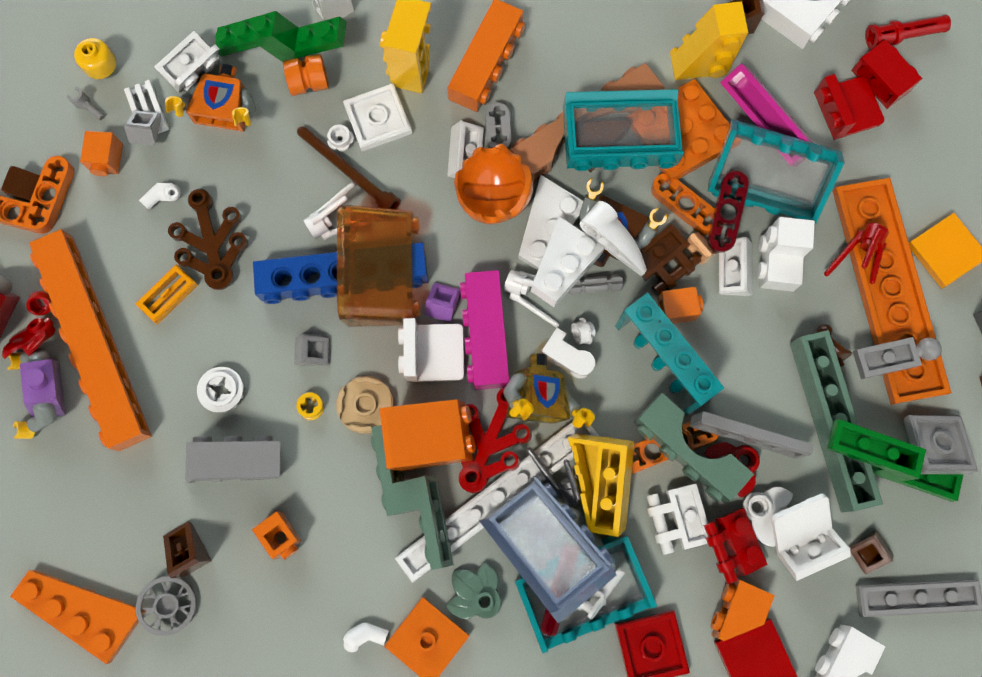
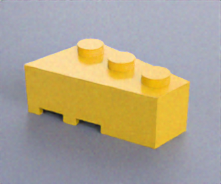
M396 0L388 29L382 32L380 47L384 50L383 61L387 64L386 74L389 75L391 84L393 83L396 88L423 93L430 63V44L425 43V33L429 34L431 24L426 23L431 11L430 2Z

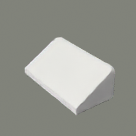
M462 120L451 127L448 177L455 178L456 172L462 169L463 161L472 156L476 148L483 147L484 127Z
M747 237L736 238V242L730 250L719 253L720 295L751 296L753 294L752 242ZM729 239L719 240L720 247L725 243H729Z

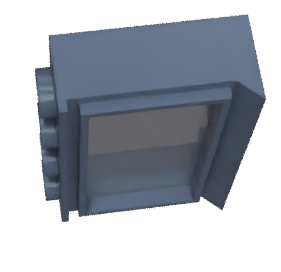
M535 477V481L489 518L479 520V522L559 624L617 576L612 567L615 560L604 547L598 550L592 543L595 537L585 525L579 527L574 522V519L577 517L566 503L561 506L556 501V498L559 496L548 482L543 485Z

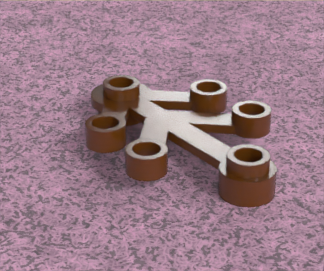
M195 189L188 196V204L197 213L203 239L187 231L179 222L172 223L169 226L168 234L175 241H183L206 253L209 264L194 258V255L186 248L178 249L174 254V259L179 265L190 267L204 274V280L210 288L223 290L232 283L233 272L231 267L240 252L247 248L248 240L244 234L235 232L229 238L231 247L222 260L219 250L234 226L241 222L242 216L235 207L226 208L222 214L224 221L214 235L209 210L213 206V199L206 190ZM198 196H203L200 202H195ZM231 213H236V217L233 220H228V216ZM182 228V232L175 236L174 231ZM243 238L242 244L234 245L236 239ZM183 254H188L187 260L180 261ZM221 271V278L214 279V274Z

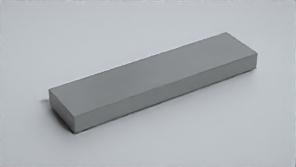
M702 411L691 416L690 426L692 428L797 459L810 456L813 451V444L708 412Z
M978 579L855 585L860 617L982 611V594Z

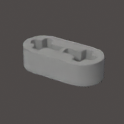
M492 103L485 111L487 147L494 148L497 145L495 142L496 133H501L502 144L510 150L511 125L509 109L503 103ZM495 112H499L501 116L500 125H495Z

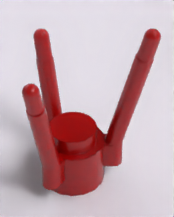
M868 223L864 231L858 230L854 239L824 272V275L829 276L858 243H861V249L866 251L861 265L862 268L868 267L873 253L876 252L869 280L870 284H874L882 254L887 245L885 240L889 234L888 229L881 224Z

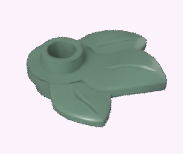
M484 563L479 568L477 574L465 569L454 571L452 574V585L457 595L446 604L447 609L453 615L462 619H470L476 615L482 618L496 616L502 606L501 596L497 592L499 578L496 571L487 563ZM484 597L490 598V605L487 608H483L481 605Z

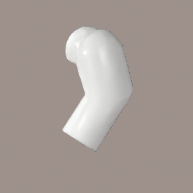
M156 183L139 201L150 210L158 201L177 200L180 197L181 191L173 183Z
M361 623L348 630L344 635V649L348 652H356L358 647L368 640L384 646L389 630L369 623Z

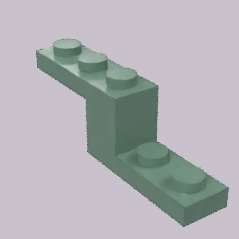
M382 426L371 427L373 434L371 444L376 452L378 462L376 473L381 481L383 490L381 500L387 516L420 510L419 525L425 535V557L430 564L431 570L454 565L437 476H422L404 480L403 471L387 469Z

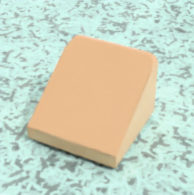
M700 232L691 234L687 239V242L690 244L687 249L692 254L696 253L701 258L700 264L703 265L717 254V252L710 248L707 239Z

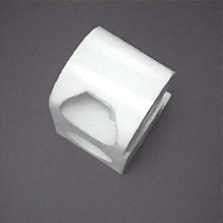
M556 328L541 354H546L547 361L578 379L587 378L595 367L594 356L588 351L577 350L566 343L564 339L567 333Z

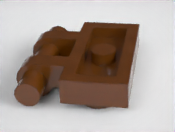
M672 224L655 236L647 246L640 249L647 269L641 277L645 281L653 275L657 277L659 282L652 287V290L658 296L662 291L673 289L676 286L675 282L684 275L689 276L695 271V266L701 262V258L696 253L692 254L689 258L685 256L683 251L690 244ZM674 260L678 266L668 273L663 267Z

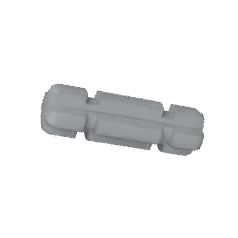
M620 274L610 275L608 278L606 275L584 277L583 280L579 279L569 290V294H580L581 291H584L585 294L607 292L608 289L619 291L623 288V278Z

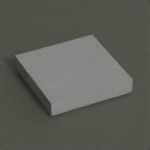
M908 415L903 419L910 444L926 449L921 474H973L978 471L961 416Z

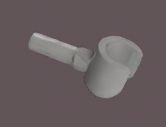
M75 87L80 93L77 98L72 99L67 95V98L78 109L85 108L99 120L104 119L105 115L90 103V98L81 88Z

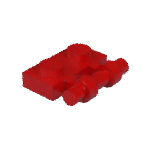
M744 508L736 509L715 519L713 522L703 525L707 533L705 539L708 546L714 550L718 560L716 566L719 573H723L727 584L738 581L739 576H746L768 565Z

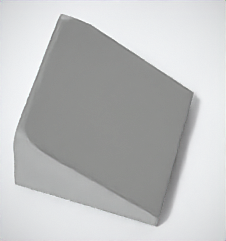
M134 110L124 125L128 141L134 144L155 145L161 122V113Z
M301 334L296 337L294 365H329V337Z

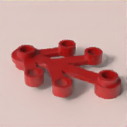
M505 387L501 388L497 393L499 405L486 434L479 419V409L473 404L465 405L469 406V409L475 410L473 417H471V423L468 424L478 448L474 461L461 462L463 468L459 473V484L469 493L480 492L487 485L488 478L507 470L514 471L520 465L519 456L512 451H508L502 455L500 461L486 466L490 455L518 443L525 444L532 437L531 430L526 425L519 424L514 427L512 433L498 438L506 417L511 410L508 402L503 401ZM525 429L527 431L526 436L522 439L518 438V432ZM511 456L515 457V463L511 466H507V458ZM476 473V480L470 483L468 481L469 475Z

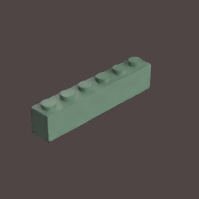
M827 330L801 336L791 342L790 346L840 511L853 512L883 505L870 464L827 450L834 420L841 419L858 425L830 332Z

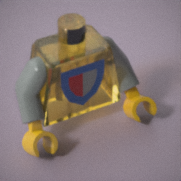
M531 354L530 367L515 372L503 391L508 402L507 418L555 424L569 420L571 417L574 418L572 424L575 428H581L583 424L586 427H590L595 420V415L590 409L581 408L573 399L565 383L563 373L547 370L546 354Z

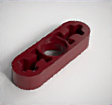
M729 172L721 181L708 236V245L714 252L724 253L730 250L736 242L749 186L748 178L743 172ZM734 178H737V183L742 185V188L740 187L735 191L733 197L739 198V202L731 198L723 199L724 195L728 197L731 194L732 186L727 185V182H731ZM729 204L735 208L736 215L734 219L726 220L721 216L720 210L723 205ZM717 222L725 226L733 225V229H726L725 238L729 239V243L723 244L722 247L718 246L719 241L714 240L715 236L721 234L723 226L717 227Z

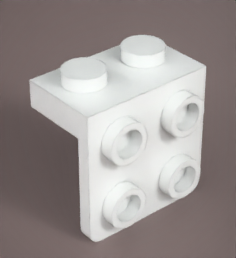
M193 31L154 68L178 93L183 89L188 91L198 82V75L202 71L207 74L218 64L219 48L216 44L210 48Z
M403 318V327L398 328L399 345H404V356H399L398 368L399 373H404L405 380L407 382L462 380L464 378L463 327L460 324L417 325L415 318Z
M825 494L808 498L772 516L771 522L777 557L796 581L851 557L850 548L832 529L829 498Z

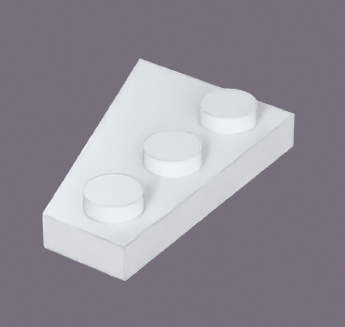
M540 175L518 258L538 270L558 217L560 216L574 226L580 217L583 200Z
M559 216L532 284L531 292L552 307H555L602 255L605 246Z

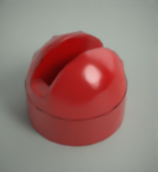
M44 291L33 292L28 297L26 303L28 311L37 316L48 314L50 312L49 303H51L49 294Z

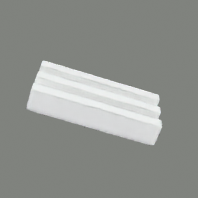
M150 80L144 81L145 85L142 86L139 83L134 85V89L125 88L124 91L132 113L134 110L140 111L135 96H138L143 111L150 112L144 93L148 92L155 112L161 113L158 134L169 130L154 86Z

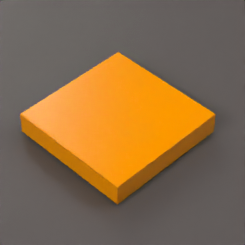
M952 213L909 242L913 254L941 289L982 262V246L955 213Z

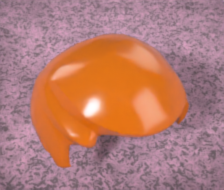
M498 144L494 148H476L472 156L463 161L462 169L455 174L454 185L461 207L471 218L484 224H498L518 216L526 208L532 197L533 178L530 168L525 163H522L520 155L512 153L504 144Z

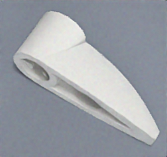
M598 201L581 220L580 227L588 236L605 246L604 249L640 276L644 275L647 271L646 265L635 240L617 219L616 211L606 202Z

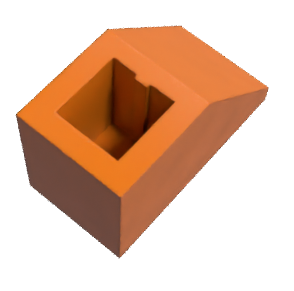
M742 580L726 584L721 599L724 600L721 611H717L711 621L710 627L713 629L711 636L726 641L764 625L775 595Z

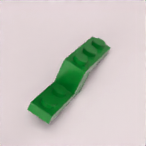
M277 11L218 27L215 35V44L219 48L218 55L221 57L261 47L283 62L284 60L343 47L347 22L339 16L297 27Z
M841 419L834 420L827 450L870 464L876 476L950 502L958 501L964 474H921L926 449Z

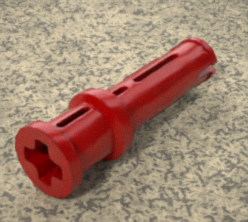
M948 15L906 23L894 20L890 21L888 25H869L865 32L866 44L872 50L885 39L893 46L901 43L903 39L941 32L945 33L951 28V19Z

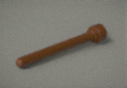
M301 126L297 129L298 136L373 197L378 205V210L385 216H390L397 210L401 199L394 193L381 191L306 127Z

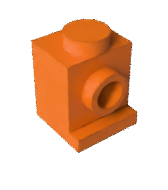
M276 511L252 529L271 559L282 557L283 560H286L299 550L296 545L302 540L287 520L284 512ZM280 532L286 535V540L282 544L277 541V535Z

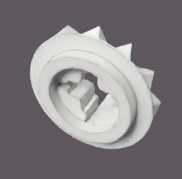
M215 367L208 370L200 378L197 385V396L200 403L206 409L212 412L225 413L232 408H236L237 403L243 398L244 384L240 375L234 370L227 367ZM225 383V388L231 393L221 394L220 398H217L218 393L211 386H222Z

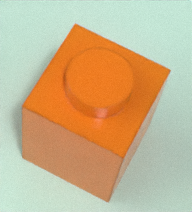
M85 131L80 162L91 174L96 176L119 174L123 143L113 132Z
M696 287L662 291L657 298L658 306L673 324L696 321L704 309L702 296L697 294Z

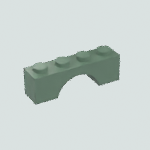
M663 393L656 396L634 421L638 426L637 431L648 441L653 439L661 446L659 451L669 460L674 461L675 459L683 466V473L695 482L699 480L706 486L705 492L717 502L720 500L722 502H731L754 473L732 454L723 455L717 459H708L694 453L686 444L682 434V421L685 412Z

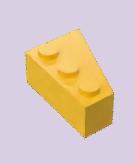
M742 1L713 5L695 24L696 30L691 35L686 34L682 38L683 44L679 48L674 47L670 51L675 81L709 76L711 78H720L728 74L748 34Z
M581 433L569 436L568 441L569 446L572 447L575 460L574 468L576 475H578L582 492L580 496L587 527L592 533L619 537L626 530L635 441Z

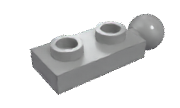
M911 337L853 351V355L862 380L919 367L922 365L920 358L927 361L937 359L942 352V346L938 340L930 337L920 340L916 346L914 338Z

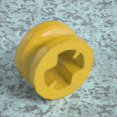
M307 392L298 398L296 408L304 419L315 420L322 415L324 403L317 394ZM312 399L314 403L318 402V406L313 408L312 413H309L306 409L303 411V406L308 404L307 400Z

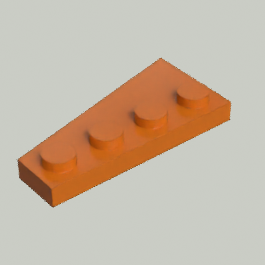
M29 570L10 596L105 664L113 661L139 623L135 606L123 603L124 601L113 597L109 598L95 593L96 591L72 585L70 582L36 570ZM141 610L142 615L146 613V610Z

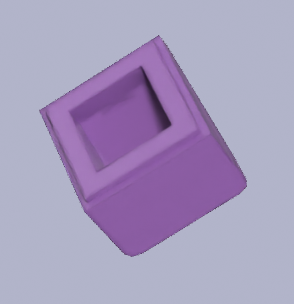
M434 283L426 300L424 314L431 318L451 322L460 290Z

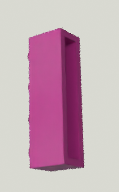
M743 63L720 82L757 127L813 143L757 76ZM779 151L791 166L796 167L806 159V157Z
M499 270L465 273V282H460L461 299H467L468 306L467 310H462L463 326L470 329V337L465 338L466 355L472 354L473 364L467 366L468 383H474L475 390L503 388L509 382Z

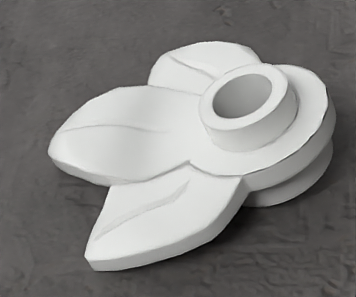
M772 487L764 493H750L743 500L742 508L745 509L749 520H751V525L757 539L767 546H775L771 522L772 516L781 510L787 509V505L792 500L793 493L787 489ZM754 502H758L761 505V510L758 513L752 509Z

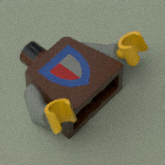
M592 178L587 183L586 188L589 194L584 197L580 210V222L598 201L606 202L616 211L617 219L631 234L639 250L651 242L658 231L657 226L664 224L668 220V213L662 221L655 219V212L658 211V207L651 211L650 222H647L649 217L602 194L598 199L597 195L604 188L603 180L598 190L591 188ZM604 249L602 255L593 264L598 267H604L609 256L616 260L618 259Z

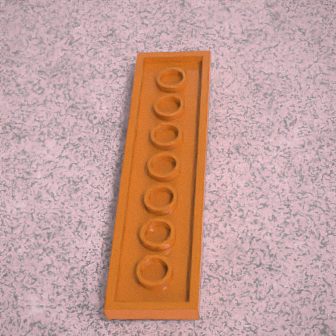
M885 178L836 187L833 190V195L847 245L854 239L858 230L864 231L868 223L881 224L889 231L885 240L887 245L883 251L874 284H870L869 280L876 252L873 253L868 267L865 269L861 265L866 251L861 249V243H858L849 253L874 345L913 337L917 346L918 342L924 338L936 339L891 179ZM941 354L932 361L920 358L922 365L919 367L882 375L890 405L951 394Z

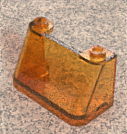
M353 205L338 207L337 309L339 319L348 327L403 325V318L416 319V317H420L421 305L420 300H415L413 294L412 239H414L415 234H419L420 225L419 217H415L413 211Z

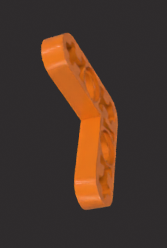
M61 156L50 157L43 166L29 203L0 196V224L38 234H45L51 231L56 223L74 176V168L71 163ZM61 167L64 168L63 171H58L57 173L54 172V170H55L56 168H57V169H60ZM55 189V197L50 201H44L43 195L45 191ZM43 205L44 207L49 208V210L45 208L41 209L40 206ZM19 207V216L9 220L8 212L10 209ZM42 216L45 218L43 222L35 223L36 218H42Z

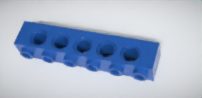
M423 243L253 261L255 295L266 304H278L281 302V299L292 298L294 301H305L310 299V296L321 295L323 298H332L342 292L359 295L366 293V290L369 289L386 292L394 290L396 286L419 288L422 286V283H428ZM396 264H403L405 266L404 271L399 274L392 273L391 269ZM368 267L377 268L373 276L366 277L363 275ZM339 271H349L345 279H335ZM311 274H320L317 282H307ZM286 276L292 277L291 282L287 286H280L282 278Z

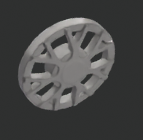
M161 577L151 581L142 589L137 598L136 616L139 623L145 630L155 635L165 636L179 632L187 626L194 615L196 608L194 592L186 582L179 578ZM170 581L169 585L166 587L164 582ZM173 582L182 585L176 596L169 594ZM162 583L165 593L157 597L152 587ZM185 588L187 592L182 594V590ZM150 589L151 595H146L147 591ZM189 595L191 604L179 606L178 598ZM144 597L155 599L153 608L141 607ZM191 607L190 612H187L185 609ZM141 610H146L147 612L142 615ZM178 610L188 615L182 624L173 617ZM154 611L158 618L149 626L145 622L144 617ZM162 618H170L171 630H160ZM174 623L179 625L178 627L173 629ZM155 624H158L157 630L152 628Z

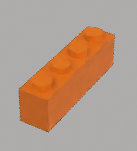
M493 0L447 87L448 99L475 112H478L482 104L486 105L491 95L490 87L493 81L497 83L503 71L501 66L504 60L510 59L516 37L520 39L524 32L526 23L523 22V10L503 1Z

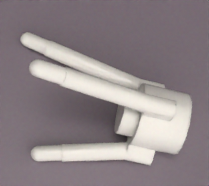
M354 182L348 184L320 209L303 220L315 239L322 236L326 240L333 235L370 224L369 220L329 230V227L333 224L327 215L347 201L348 198L345 195L355 186Z
M511 270L504 285V291L510 293L509 299L519 302L554 327H559V323L552 319V317L521 297V294H528L536 275Z

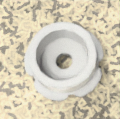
M344 125L332 126L327 134V143L333 150L345 151L354 140L353 133L349 132V129Z
M579 318L578 322L571 325L572 337L576 344L590 345L592 343V339L596 334L592 322H586L585 318Z

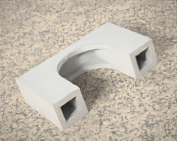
M762 0L764 15L761 20L798 47L804 49L810 41L815 43L824 32L822 26L825 23L830 25L840 13L838 10L839 6L842 4L846 7L851 0Z

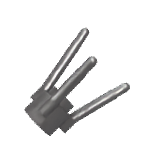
M528 447V454L559 497L557 498H564L568 506L581 504L580 494L582 492L578 475H574L569 460L566 459L563 462L568 477L561 480L562 486H559L533 449Z

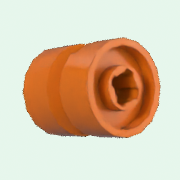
M321 53L306 56L305 61H301L299 58L283 61L284 74L291 96L307 94L310 88L314 92L329 89L327 73Z

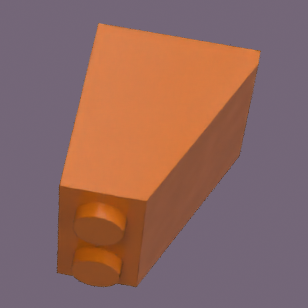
M454 399L379 408L387 469L411 471L473 460L472 453H475L476 447L473 435H469L468 423H471V412L469 406H465V402Z

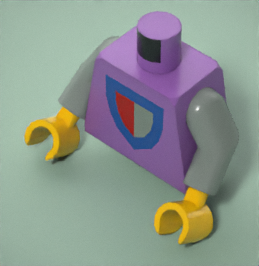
M42 348L36 349L30 356L25 352H15L8 356L11 364L7 369H20L23 402L32 416L28 421L14 422L13 427L17 428L14 439H32L35 432L53 423L57 416L65 415L60 363L50 359L49 352Z

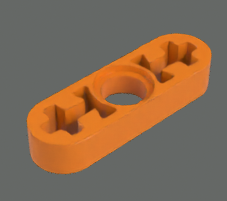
M665 173L659 174L651 186L652 195L697 232H700L702 235H709L711 224L705 226L702 223L708 217L713 219L715 208L678 179L670 184ZM668 183L670 185L668 190L663 192L659 190L661 185ZM676 191H679L674 201H672V195L675 194ZM682 198L691 200L693 209L689 211L682 210L679 207L678 201ZM698 208L702 209L696 218L692 217Z

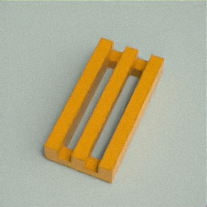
M176 264L135 304L158 325L198 284ZM178 275L181 276L170 288H167L160 295L161 297H159L149 308L146 307Z

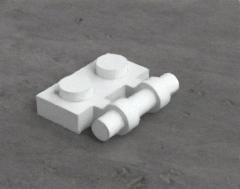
M697 484L666 491L669 503L662 505L658 493L647 496L650 507L647 508L649 517L653 518L657 532L654 536L656 543H660L663 555L674 552L671 540L680 539L682 550L708 544L705 539L707 533L703 526L708 521ZM672 512L676 525L675 530L668 531L664 517L665 513Z

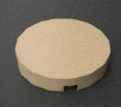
M370 376L357 377L351 380L340 390L336 400V410L341 422L351 431L360 434H371V427L381 425L379 408L394 406V398L389 388L381 380Z

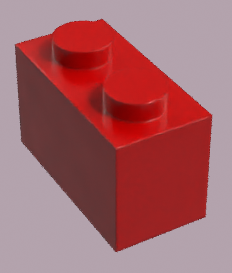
M886 39L862 56L851 70L857 77L864 76L867 78L874 96L886 109L911 92L923 79L917 70L909 65L899 54L898 50L891 46Z

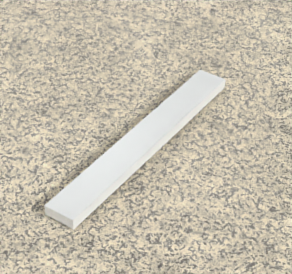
M570 423L534 451L551 475L564 466V460L571 461L574 458L572 447L569 446V436L576 433L599 436L591 425L586 427L583 424L581 428H575ZM530 455L520 462L516 470L506 472L445 519L451 553L484 528L479 520L487 519L534 482L535 477L541 483L546 480ZM425 535L395 558L412 583L431 569L425 557Z

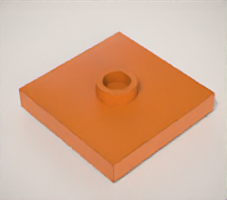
M423 596L384 647L419 677H439L470 635Z

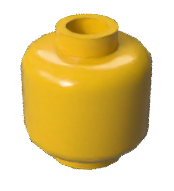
M85 39L77 45L74 51V59L77 65L90 78H107L116 68L117 60L114 53L100 39Z

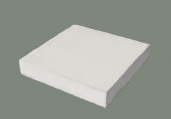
M393 83L343 101L361 151L412 134V129Z

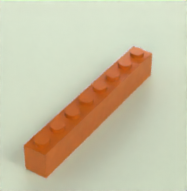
M59 229L29 242L32 250L30 254L31 261L41 273L40 284L51 299L49 308L61 325L59 334L62 340L68 344L71 351L68 355L73 367L78 370L81 377L78 383L91 403L88 409L92 418L99 424L101 431L98 434L102 444L108 449L122 451L152 437L74 238L62 229Z

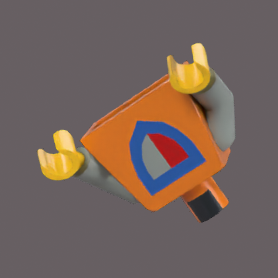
M229 64L221 65L219 75L203 74L199 82H196L182 96H170L165 99L166 113L175 110L176 116L182 117L184 115L183 111L186 110L194 124L242 132L245 130V124L246 126H251L250 119L256 111V106L250 91L245 89L241 80L235 78L237 69Z

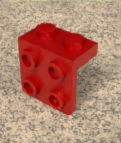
M835 74L826 76L814 91L833 140L879 127L884 122V116L870 84L864 76L840 83Z

